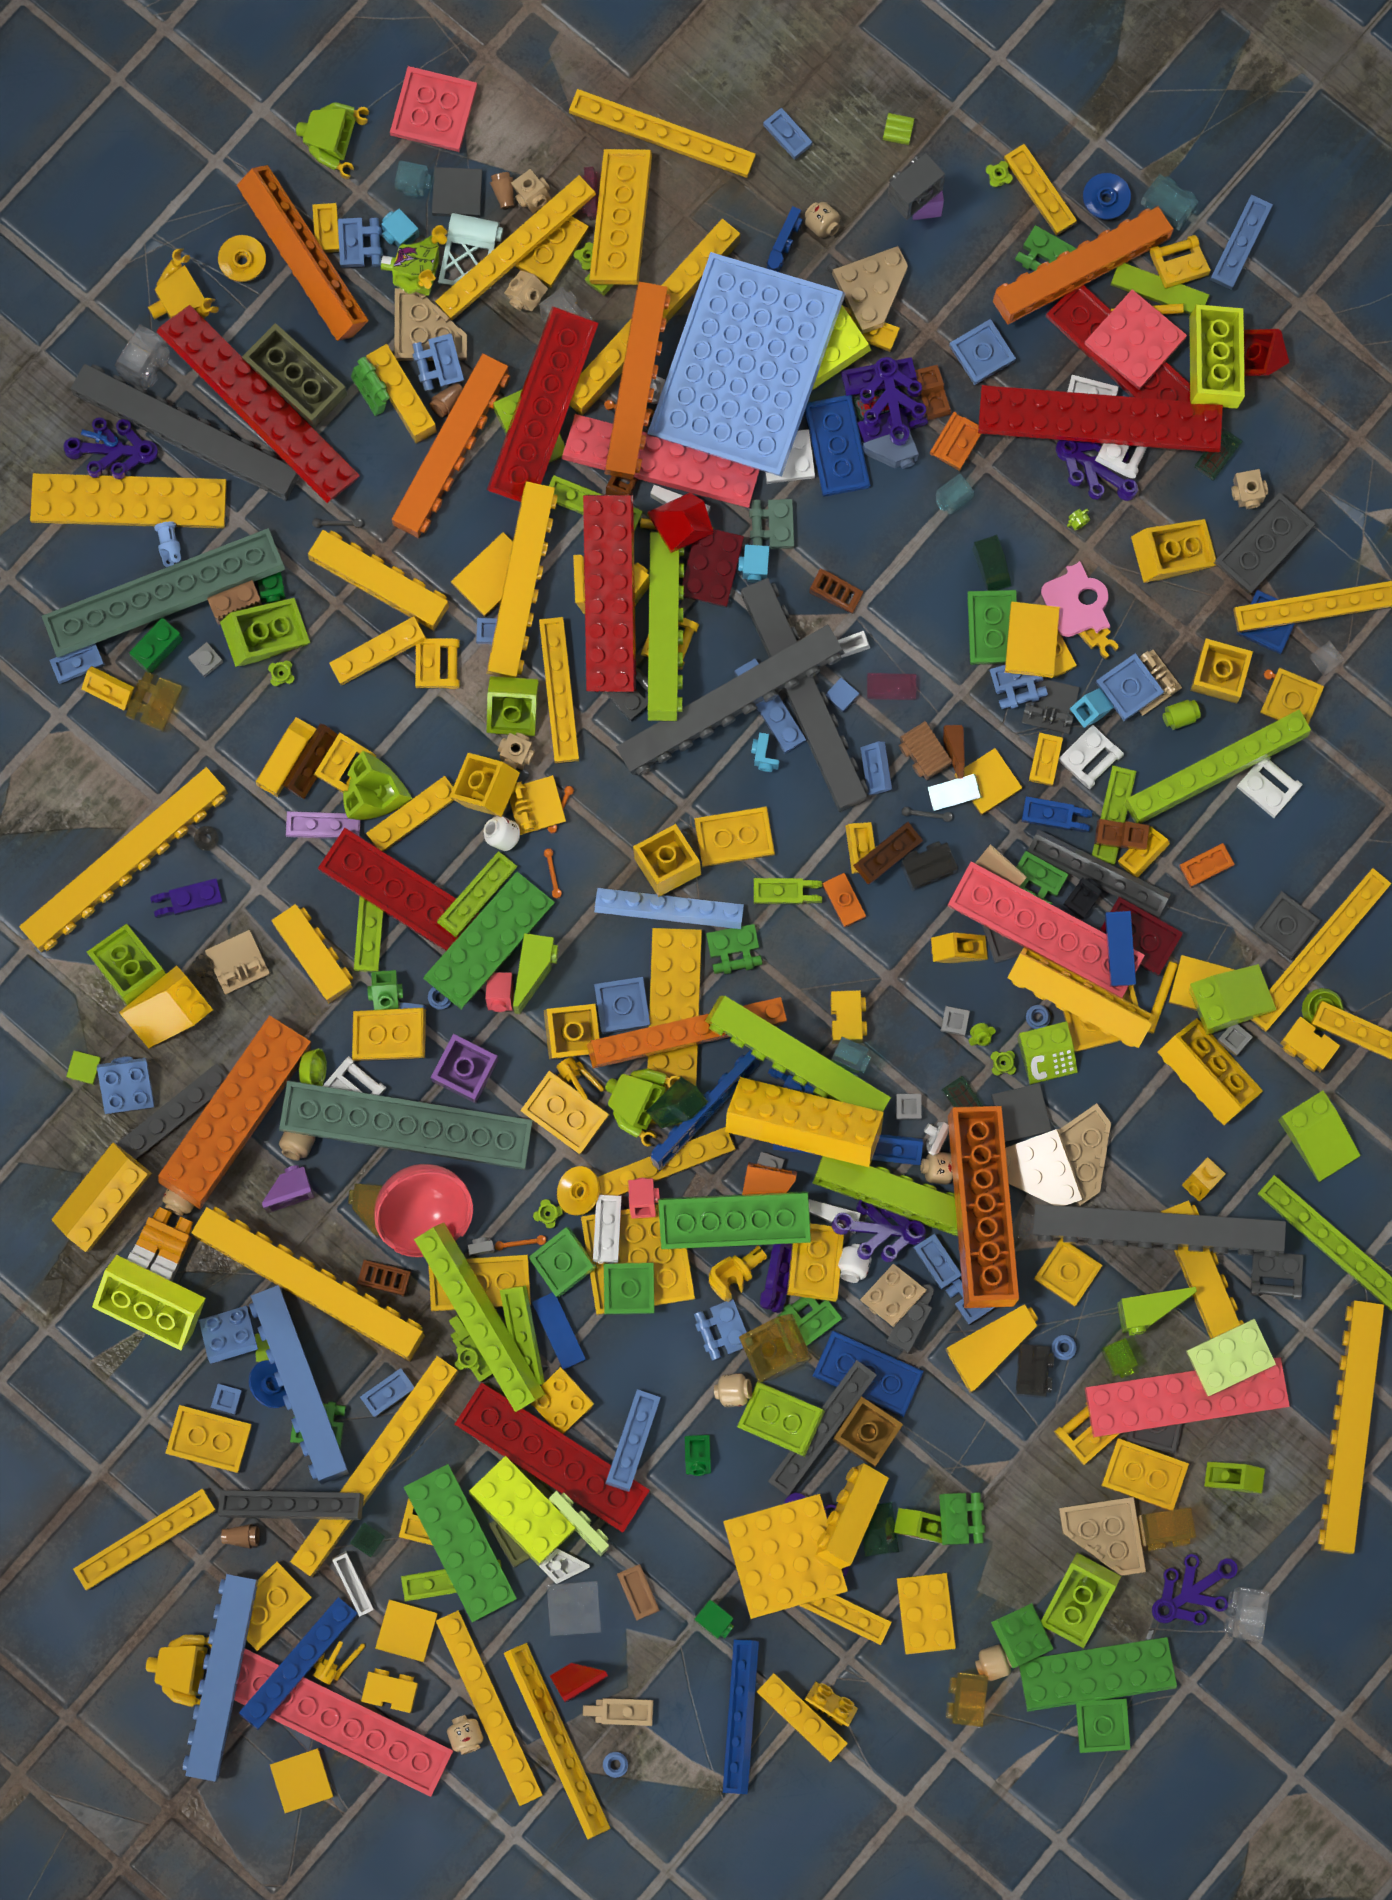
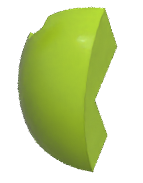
M362 751L354 760L347 774L351 778L348 791L343 792L344 808L349 819L365 820L380 817L400 808L412 799L402 781L378 758Z

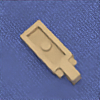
M602 1698V1700H596V1706L583 1705L582 1715L595 1716V1723L652 1726L653 1700Z

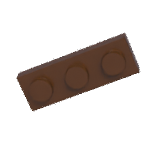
M320 723L283 783V786L299 798L304 799L317 779L314 773L338 734Z
M906 822L853 866L865 882L870 884L923 840L911 824Z

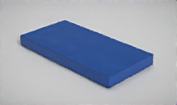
M844 395L808 402L805 414L822 496L826 497L870 488L852 396Z
M832 1331L812 1377L837 1388L850 1368L858 1360L877 1375L862 1397L876 1406L904 1417L924 1371Z

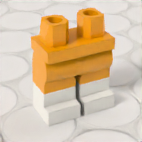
M159 1207L152 1218L148 1217L146 1225L127 1260L173 1282L188 1244L192 1239L189 1234L193 1222L180 1217L174 1229L167 1225L172 1212Z

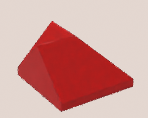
M1280 329L1244 330V376L1270 375L1290 363Z
M687 493L647 512L670 553L713 534V528L704 501L692 493Z
M570 1663L550 1675L565 1703L609 1677L604 1670Z

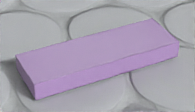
M287 811L286 837L337 839L344 827L360 837L361 820L349 819L346 813Z

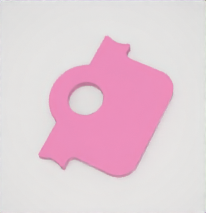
M1080 561L1073 566H1067L1066 575L1043 585L1041 594L1047 606L1060 607L1058 632L1062 636L1070 637L1090 628H1093L1096 633L1102 629L1110 628V624L1103 611L1109 598L1107 588L1101 581L1088 578ZM1087 589L1095 591L1098 595L1097 600L1091 605L1082 604L1079 601V595L1082 591Z

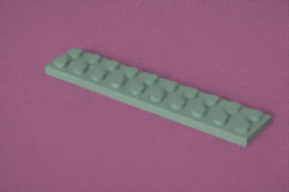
M268 528L42 615V619L58 658L203 602L208 597L252 580L255 582L285 570Z
M287 1081L279 1131L525 1170L532 1120Z

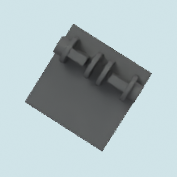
M1046 679L1036 682V689L1046 686L1048 695L1039 698V701L1032 702V700L1026 702L1022 723L1069 734L1074 716L1070 708L1077 701L1080 687Z

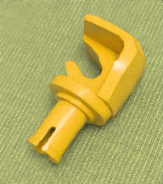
M756 1246L755 1249L742 1259L736 1255L729 1256L712 1267L709 1273V1284L722 1300L727 1302L732 1300V1294L729 1289L732 1283L738 1284L740 1292H743L744 1280L748 1282L752 1279L751 1270L767 1259L763 1250L760 1251L761 1247Z

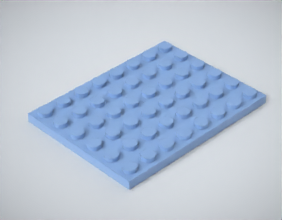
M710 252L647 434L782 477L845 293L837 289Z

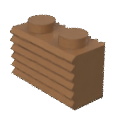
M252 580L207 598L218 625H221L220 621L231 612L262 605Z
M926 721L900 737V750L905 757L910 756L915 763L912 765L914 771L919 777L924 776L926 781L951 766V758Z

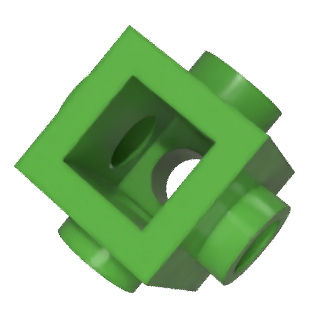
M396 970L372 972V986H367L368 1000L373 1001L374 1010L399 1009V999L403 998V986L397 983Z

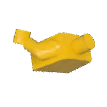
M184 248L173 251V259L166 266L156 284L157 287L154 290L159 301L148 306L154 320L166 313L171 319L189 305L203 318H206L209 312L217 313L219 311L218 307H211V303L215 299L204 298L186 266H182L181 263L190 261V255H185L181 258V252Z
M182 1635L171 1641L168 1647H161L158 1658L149 1657L147 1659V1672L155 1673V1683L162 1686V1692L174 1703L193 1707L196 1704L200 1705L201 1697L196 1698V1695L200 1696L198 1689L200 1680L203 1679L204 1675L203 1665L208 1649L204 1645H207L210 1649L212 1648V1645L208 1644L209 1637H204V1635Z

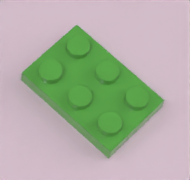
M1016 590L967 592L970 665L1005 664L1011 602H1017Z

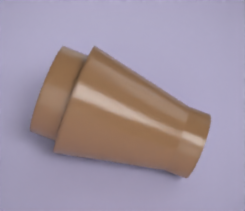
M509 172L492 175L490 185L497 197L500 208L514 207L513 186L511 184L513 177H510Z
M454 383L433 396L430 402L431 409L440 417L449 415L463 387L458 383Z
M248 1524L230 1529H222V1544L252 1549L253 1546L259 1545V1527Z

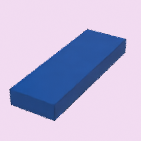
M1131 911L1106 912L1105 922L1110 987L1135 986Z
M552 1292L533 1301L532 1304L562 1369H568L585 1361V1356L554 1293Z

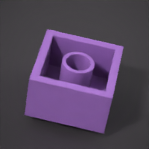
M453 1034L431 1076V1080L433 1083L476 1104L498 1062V1056Z

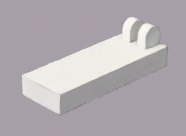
M599 1195L596 1202L593 1262H598V1264H603V1262L608 1264L618 1263L621 1196Z

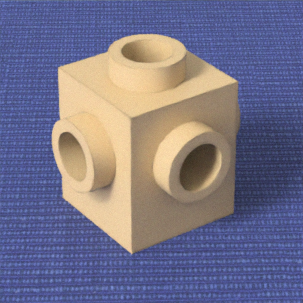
M531 169L511 182L517 193L515 196L516 200L522 208L527 206L532 214L551 200L548 190H550L549 185L543 177L538 179Z
M520 270L517 276L511 280L504 294L510 299L509 303L517 310L525 309L532 312L539 305L541 298L548 288L534 274Z
M1260 469L1235 474L1233 479L1234 486L1231 488L1233 500H1238L1239 507L1246 506V509L1259 507L1260 503H1263L1265 495H1268L1267 483L1265 480L1262 481Z
M509 733L507 739L503 738L498 747L500 760L515 770L518 768L523 771L525 765L531 763L535 753L532 742H529L530 738L520 733H516V735ZM515 746L520 748V751L515 753L511 749Z

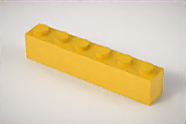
M325 530L321 531L308 552L310 561L410 618L414 616L420 624L435 631L449 608L448 601L446 600L447 597L437 590H434V592L429 591L425 588L426 585L416 578H413V580L408 579L404 576L405 573L395 566L392 568L387 567L378 556L374 554L371 557L366 555L357 544L351 542L349 545L342 541L343 538L338 533L331 530L329 533Z
M1025 946L1007 977L1012 980L1011 982L1015 986L1031 990L1039 999H1047L1055 1003L1058 1009L1074 1013L1082 1022L1098 1026L1099 1030L1103 1033L1115 1035L1125 1045L1130 1047H1140L1156 1017Z
M1189 1200L1160 1212L1199 1215L1196 1206H1191ZM1178 1246V1250H1174L1189 1288L1196 1287L1197 1292L1192 1296L1210 1339L1244 1324L1242 1320L1238 1321L1235 1314L1238 1308L1234 1298L1228 1297L1226 1292L1228 1283L1224 1274L1219 1275L1216 1267L1219 1264L1216 1254L1213 1251L1210 1252L1209 1248H1203V1252H1190L1188 1247Z

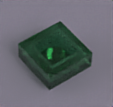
M363 1523L350 1544L369 1557H372L385 1536L366 1523Z

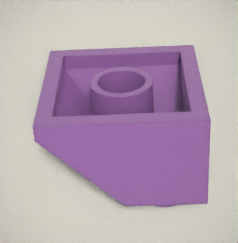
M294 1165L284 1169L285 1173L279 1175L262 1202L263 1208L267 1213L315 1198L304 1167L299 1168V1165Z

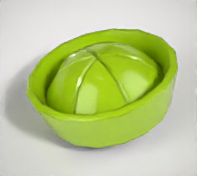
M1325 988L1313 990L1305 997L1302 1003L1303 1018L1310 1024L1320 1001L1344 1011L1343 1001L1339 995ZM1316 1027V1029H1315V1030L1325 1031V1030H1323V1029H1321V1028H1318V1027Z
M320 1048L307 1051L303 1054L300 1061V1082L323 1086L327 1071L325 1054Z

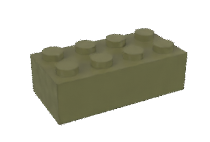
M276 323L242 356V359L313 429L347 396L345 386Z

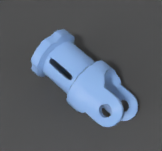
M169 521L155 525V531L158 532L160 545L158 548L163 565L165 567L172 566L181 560L180 543L176 540L174 530L176 523Z

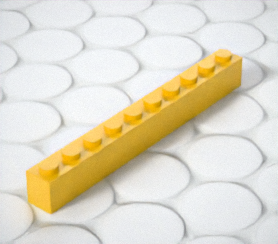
M723 218L661 285L666 286V294L671 295L668 309L663 310L662 318H667L666 324L697 291L710 252L727 257L740 243V233ZM631 319L580 374L569 406L581 416L590 409L622 373Z
M205 767L22 923L19 928L40 952L52 949L58 942L56 939L63 933L67 935L72 932L77 926L76 922L82 917L86 919L95 911L94 907L101 901L102 903L108 901L114 895L113 891L117 887L127 885L133 878L131 875L138 869L142 871L151 864L150 859L157 853L159 855L163 854L170 847L169 843L172 840L182 838L189 831L188 827L192 823H199L207 816L206 811L212 806L218 807L226 799L225 795L228 794L225 787Z
M1354 1300L1351 1302V1306L1346 1307L1345 1321H1349L1348 1331L1344 1330L1342 1345L1346 1346L1345 1356L1341 1355L1339 1361V1370H1343L1342 1380H1338L1336 1386V1395H1340L1339 1405H1335L1333 1411V1419L1337 1420L1336 1430L1332 1429L1330 1435V1444L1334 1445L1333 1455H1328L1327 1469L1331 1470L1330 1479H1326L1324 1484V1494H1328L1327 1504H1323L1321 1509V1519H1325L1324 1528L1320 1529L1318 1534V1544H1322L1321 1550L1350 1555L1354 1554L1384 1311L1383 1304Z
M436 1356L339 1493H361L364 1495L363 1506L455 1379L459 1373L457 1369ZM320 1519L290 1562L313 1578L353 1520Z

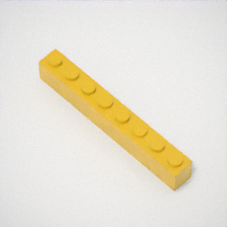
M527 481L524 485L486 674L516 678L517 674H522L524 660H520L522 650H527L529 637L525 636L526 627H531L534 613L530 612L531 603L536 604L539 589H534L536 579L541 580L543 566L539 565L541 556H546L548 542H544L546 532L550 533L553 519L549 518L550 509L555 510L558 495H554V487Z

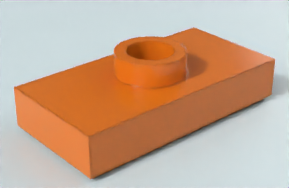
M1222 843L1180 864L1179 867L1191 888L1235 864Z
M845 873L822 883L844 928L866 918V914Z

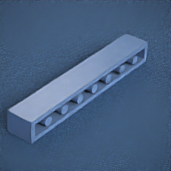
M279 1285L251 1295L253 1303L249 1304L250 1310L254 1318L259 1317L261 1326L257 1327L262 1341L267 1340L270 1349L266 1350L270 1364L275 1363L278 1372L274 1373L278 1386H284L287 1395L283 1396V1400L287 1410L292 1409L295 1418L291 1419L295 1432H301L304 1441L299 1443L304 1456H310L312 1464L308 1467L313 1480L318 1478L320 1484H324L349 1474Z
M226 1574V1579H221L219 1594H222L221 1604H216L213 1619H217L216 1628L211 1629L208 1644H212L211 1653L206 1654L203 1669H206L207 1672L205 1680L201 1679L198 1694L202 1695L200 1705H195L193 1719L197 1721L195 1730H190L188 1745L192 1746L190 1755H185L182 1770H186L185 1776L218 1782L258 1580Z

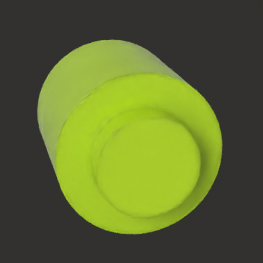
M1187 699L1165 707V713L1162 716L1165 725L1175 730L1195 723L1196 719L1201 718V713L1197 702Z

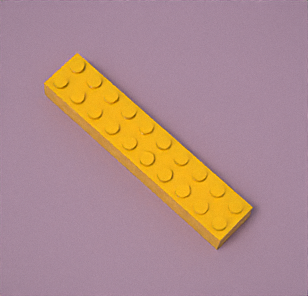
M206 1207L191 1232L196 1239L274 1284L279 1285V1287L409 1362L411 1361L425 1337L423 1331H421L422 1327L420 1324L409 1318L405 1322L400 1319V1313L391 1307L386 1306L385 1309L379 1307L380 1303L366 1293L363 1297L357 1294L358 1290H356V1287L343 1281L342 1285L336 1282L337 1278L325 1269H321L320 1272L315 1270V1265L302 1256H300L299 1260L294 1258V1253L285 1246L279 1244L275 1247L271 1244L273 1241L266 1235L258 1231L254 1235L250 1232L249 1226L236 1219L232 1222L228 1220L229 1216L221 1209L214 1207L211 1210Z

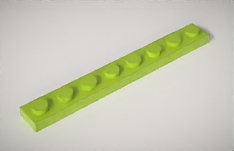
M1273 1175L1257 1195L1392 1311V1277L1280 1179Z

